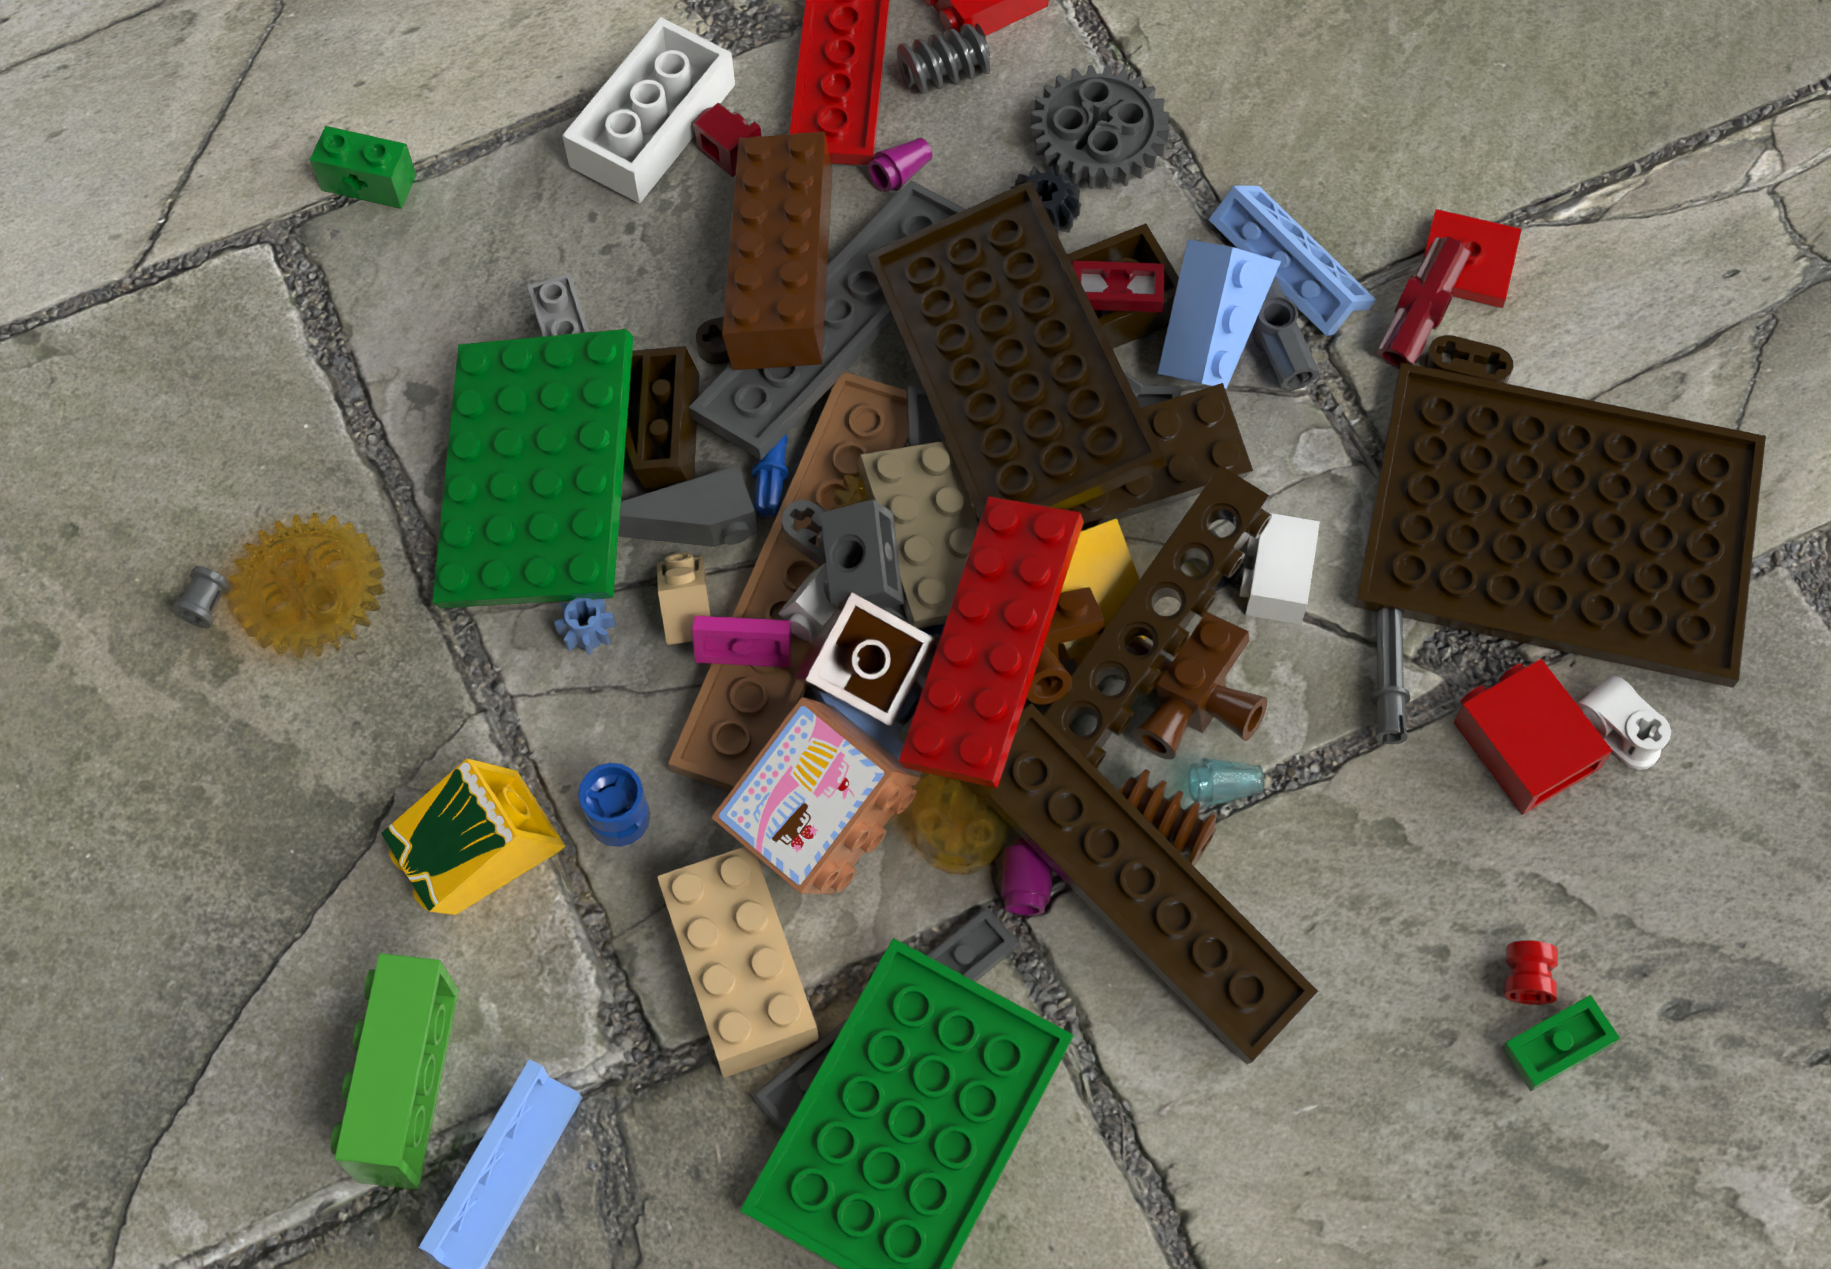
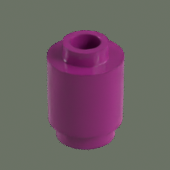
M1018 839L1015 841L1014 846L1004 849L1001 898L1005 900V910L1012 914L1024 916L1043 914L1045 912V904L1051 898L1052 868L1024 839Z

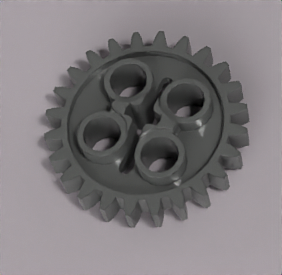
M1089 65L1087 75L1082 76L1078 70L1073 68L1071 69V80L1068 81L1060 75L1056 76V87L1045 85L1043 97H1036L1035 110L1031 111L1030 139L1035 142V154L1044 155L1043 166L1045 168L1057 164V176L1066 172L1072 174V184H1077L1081 178L1087 179L1089 189H1093L1097 180H1103L1104 186L1109 190L1112 186V179L1118 178L1124 186H1127L1130 173L1142 179L1145 167L1154 169L1157 156L1163 157L1165 143L1168 142L1170 128L1168 127L1169 112L1163 111L1164 99H1154V86L1141 89L1142 76H1138L1132 81L1127 80V69H1123L1115 76L1112 75L1110 65H1106L1102 74H1097L1093 65Z

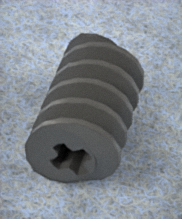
M978 23L975 24V28L970 24H963L959 29V33L955 29H947L944 32L943 38L939 34H931L928 38V43L921 38L915 39L912 43V49L905 43L899 44L897 47L898 65L908 90H911V85L916 84L920 92L926 94L927 80L930 79L937 89H942L943 75L946 74L954 85L958 84L959 70L962 69L968 79H974V65H979L985 75L990 74V51L984 32Z

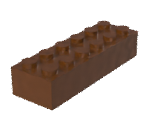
M825 132L739 138L722 331L732 370L822 364L833 172Z

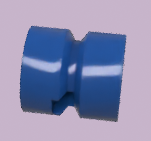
M606 763L596 766L585 775L580 783L578 797L589 830L594 837L607 846L615 847L632 844L641 838L649 826L650 811L641 780L634 770L623 764Z

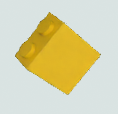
M1117 518L1080 532L1061 593L1090 587L1104 617L1105 628L1140 580ZM1101 634L1059 643V661L1074 658L1076 666L1080 665ZM1136 636V637L1132 638V639L1128 642V644H1127L1126 647H1128L1129 644H1130L1135 638H1137V637H1142L1144 640H1146V637H1145V636Z

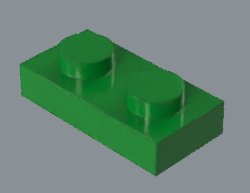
M1589 995L1508 1040L1501 1048L1531 1092L1616 1044L1620 1037L1594 998Z

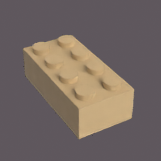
M744 846L657 876L723 1078L803 1051L819 1041L817 1026L757 856Z

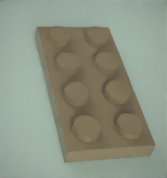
M946 441L861 454L857 465L868 499H874L893 512L904 604L902 605L908 624L917 629L945 624L978 529V523L965 484Z

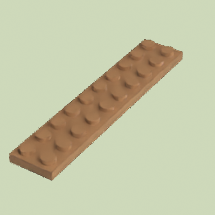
M844 372L835 382L732 618L784 620L778 613L806 578L820 567L784 539L781 532V523L785 508L798 500L813 502L825 511L868 501L869 499L857 465L861 454L905 447L908 440L906 390L848 372ZM806 517L802 521L794 518L795 531L799 532L802 528H807L815 533L811 529V518ZM815 533V534H816V544H815L814 546L818 547V546H819L818 534ZM791 632V667L712 663L669 759V771L731 792L801 697H804L808 685L795 679L794 676L811 643L798 638Z

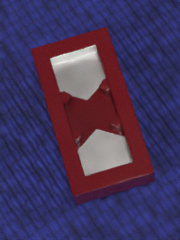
M1073 261V268L1094 310L1163 311L1164 264Z

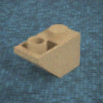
M676 553L667 556L663 562H657L658 596L667 645L693 641L692 627L694 616H712L703 555L693 557L691 553Z

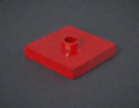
M1435 209L1423 259L1436 237H1451L1462 242L1463 246L1471 254L1451 292L1454 293L1453 297L1503 308L1507 298L1522 229Z

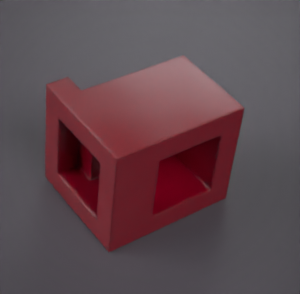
M720 103L715 104L712 108L709 107L703 110L697 120L693 122L697 149L732 177L736 175L739 138L761 136L759 124L754 121L748 125L739 113H731Z

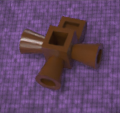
M1090 587L1060 594L1027 695V699L1032 703H1053L1064 697L1072 686L1071 675L1059 661L1058 644L1101 634L1105 630L1104 617Z
M1206 612L1174 660L1171 661L1168 657H1165L1157 668L1162 672V675L1154 689L1158 690L1160 706L1133 731L1135 739L1146 750L1163 759H1174L1187 726L1203 733L1213 717L1244 741L1249 740L1254 735L1265 715L1267 698L1228 688L1225 682L1226 675L1249 643V631ZM1137 637L1129 644L1126 650L1132 655L1141 656L1147 654L1151 650L1152 645L1142 637ZM1118 676L1119 680L1125 681L1123 678Z

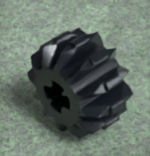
M1051 165L1046 173H1041L1033 166L1030 176L1018 174L1015 186L1010 187V189L1031 180L1057 235H1059V230L1070 233L1073 221L1077 220L1078 216H1080L1081 203H1079L1080 191L1078 184L1070 183L1071 179L1068 172L1057 176Z

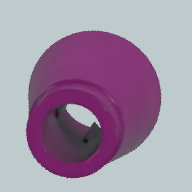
M916 138L915 140L876 152L873 160L868 164L869 176L875 186L881 191H898L932 159V150L923 138Z

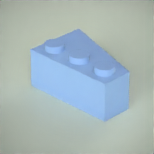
M1188 239L1158 374L1211 386L1223 383L1225 389H1227L1281 261L1235 247Z

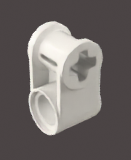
M1610 675L1577 703L1613 750L1612 752L1629 768L1643 770L1652 767L1659 759L1661 749L1670 740L1671 729L1665 717L1645 702L1628 682L1616 675ZM1654 726L1657 727L1655 734L1651 732ZM1632 746L1635 747V750L1633 751V753L1630 754V753H1629L1630 748H1631Z

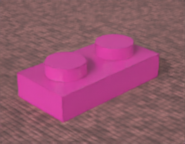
M694 616L692 634L695 663L791 667L792 634L790 620Z

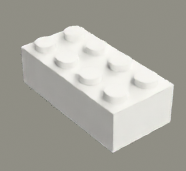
M660 17L562 135L569 167L640 204L695 136L693 122L697 120L701 112L706 108H712L717 103H721L735 86L731 52Z

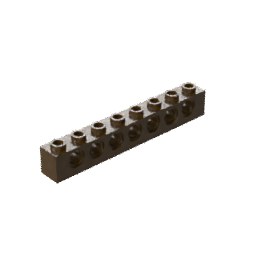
M1222 465L1216 470L1071 676L1072 686L1069 692L1061 699L1053 702L1044 715L1096 769H1098L1107 752L1102 747L1111 734L1114 733L1119 736L1130 723L1134 715V711L1130 707L1139 694L1149 695L1158 683L1162 672L1157 668L1169 653L1174 657L1184 646L1190 632L1185 630L1195 614L1203 617L1213 604L1217 596L1213 589L1223 575L1230 578L1241 564L1245 554L1240 550L1248 538L1252 536L1257 539L1271 520L1272 514L1267 512L1269 510L1270 496ZM1217 520H1228L1235 526L1233 533L1226 537L1214 536L1208 529ZM1192 558H1199L1208 565L1207 570L1202 575L1195 577L1186 575L1181 570V567L1187 560ZM1164 597L1175 598L1181 604L1179 610L1170 616H1162L1156 613L1154 605L1159 599ZM1136 636H1145L1153 642L1151 650L1141 656L1130 654L1126 650V646ZM1109 675H1117L1125 680L1123 690L1113 696L1105 695L1098 690L1101 680ZM1089 714L1097 719L1095 730L1085 736L1073 733L1071 731L1073 720L1079 715Z

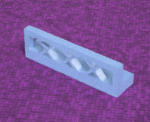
M1233 186L1209 218V221L1238 249L1281 261L1275 276L1284 295L1293 301L1296 307L1326 336L1334 335L1352 311L1369 310L1375 303L1376 299L1260 186Z
M529 1059L418 1248L432 1261L447 1269H485L582 1100L581 1094L550 1078L542 1065Z

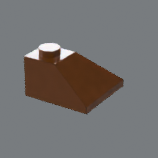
M849 592L816 634L794 678L854 710L891 726L936 639L853 592Z

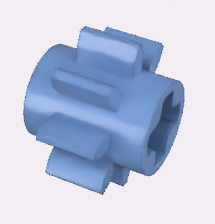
M576 598L569 604L564 602L560 604L565 619H558L554 621L557 633L565 635L564 642L569 651L577 646L585 649L587 654L591 655L593 649L602 643L606 645L611 643L606 629L616 626L613 613L605 612L606 604L604 599H596L594 601L590 598ZM588 621V625L583 626V622Z

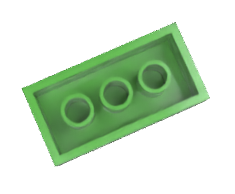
M379 953L376 969H370L366 976L364 996L369 1002L365 1020L359 1019L354 1031L353 1046L354 1050L358 1051L354 1070H348L343 1081L342 1099L344 1102H347L343 1122L335 1124L331 1137V1153L335 1154L334 1160L357 1183L419 1190L459 994L458 987L441 960Z

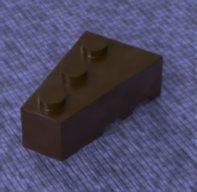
M686 346L632 351L625 444L633 469L647 493L694 479L697 422L693 420L689 406L698 398L699 372Z

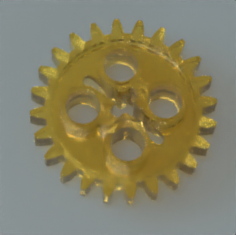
M313 513L309 523L303 524L298 514H295L292 519V527L286 528L283 523L277 520L275 521V534L271 536L267 532L260 530L258 534L262 543L259 546L249 543L244 545L250 558L235 559L234 563L242 574L229 576V581L235 591L229 593L228 596L234 607H236L233 613L239 623H243L242 627L250 638L256 636L255 638L263 649L273 643L277 654L282 656L291 646L296 657L302 658L306 647H312L316 656L320 657L323 651V644L329 642L336 651L340 650L339 637L342 635L355 641L357 635L353 627L356 624L366 627L371 625L365 612L380 611L381 607L374 596L385 594V588L381 580H379L385 576V572L381 563L378 562L380 557L375 546L370 547L371 543L365 533L358 534L351 522H348L341 528L337 517L332 515L323 525L318 513ZM313 549V552H312V554H311V559L309 560V563H308L309 552ZM295 559L291 565L280 568L285 561ZM342 561L338 566L326 569L330 563ZM282 601H289L285 607L273 610L276 604ZM329 602H336L329 610L319 611L323 605ZM307 608L306 618L303 621H301L304 614V609L306 610Z

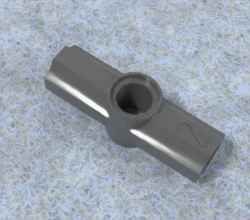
M1274 276L1254 323L1252 337L1255 345L1265 352L1280 388L1293 391L1304 388L1309 382L1316 379L1319 370L1296 322L1298 316L1297 307L1293 301L1285 297L1276 276ZM1269 323L1279 324L1280 326H1273Z

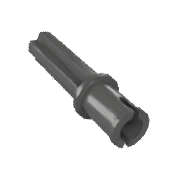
M1382 608L1376 613L1377 689L1372 692L1371 700L1376 704L1377 731L1375 738L1378 742L1383 740V744L1393 745L1403 743L1408 738L1406 731V704L1410 701V693L1404 688L1402 612L1396 608L1391 610Z

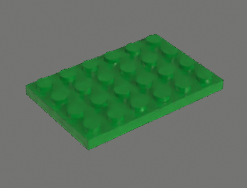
M627 329L458 344L433 604L442 609L572 601L576 598H590L592 600L614 598L634 337Z
M893 938L741 1207L740 1213L838 1269H952L1074 1035Z

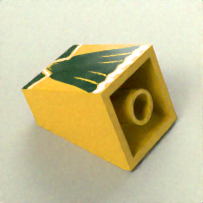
M468 758L381 832L390 847L388 852L390 859L400 870L406 873L414 887L412 893L418 904L429 912L457 915L557 854L566 846L518 771Z

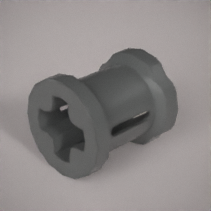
M196 566L190 573L192 581L182 599L176 600L171 609L178 617L190 624L202 628H210L214 621L211 614L222 594L228 593L232 585L224 576L215 571Z

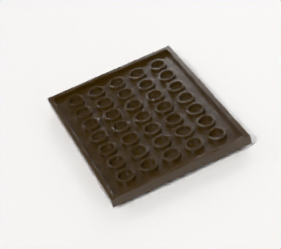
M1401 362L1354 607L1375 612L1382 608L1388 610L1396 608L1402 612L1403 618L1734 688L1740 676L1766 436Z

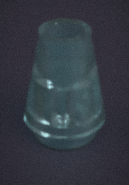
M1203 758L1200 763H1192L1190 765L1188 773L1190 796L1194 802L1196 800L1203 802L1208 807L1253 794H1261L1264 789L1262 767L1260 765Z

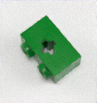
M330 126L324 127L309 159L321 191L402 209L417 176L407 144Z

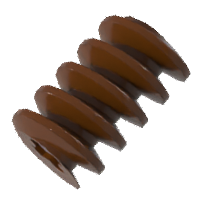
M1147 769L1135 778L1130 777L1120 788L1119 792L1170 843L1173 842V846L1183 856L1190 853L1188 861L1195 866L1207 849L1216 831L1214 827L1217 813L1212 811L1202 820L1199 819L1200 802L1197 800L1186 809H1183L1181 803L1184 792L1181 790L1167 799L1164 797L1167 782L1161 780L1154 787H1148L1150 771Z

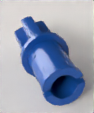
M787 434L762 460L758 458L757 464L752 468V476L756 480L754 508L761 517H775L781 507L783 482L788 478V469L785 466L786 446L788 443Z

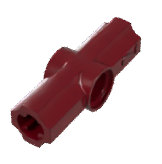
M1436 237L1423 259L1417 275L1410 277L1395 308L1396 315L1377 351V354L1387 364L1399 369L1401 362L1412 365L1417 363L1432 329L1436 331L1452 300L1454 293L1451 292L1470 257L1471 252L1463 246L1462 242L1451 237Z

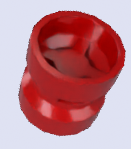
M1533 940L1509 943L1506 947V963L1512 970L1510 971V976L1505 980L1504 996L1506 999L1526 1005H1546L1557 1000V983L1552 978L1551 971L1558 966L1557 947L1549 943Z

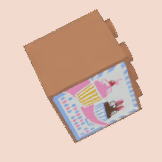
M801 697L711 818L800 894L832 895L834 891L839 893L844 890L852 881L857 872L854 865L863 853L872 852L881 843L887 832L883 827L894 813L900 814L910 805L917 793L914 786L921 777L911 769L903 768L898 758L834 706Z

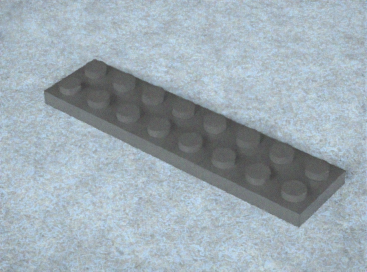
M911 180L827 265L822 364L732 370L730 364L689 406L693 420L762 460L895 320L867 254L966 210V208Z

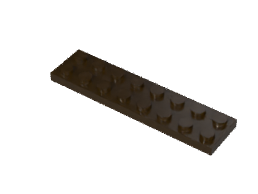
M1032 704L1022 711L998 788L967 782L1246 1065L1252 1063L1318 992Z

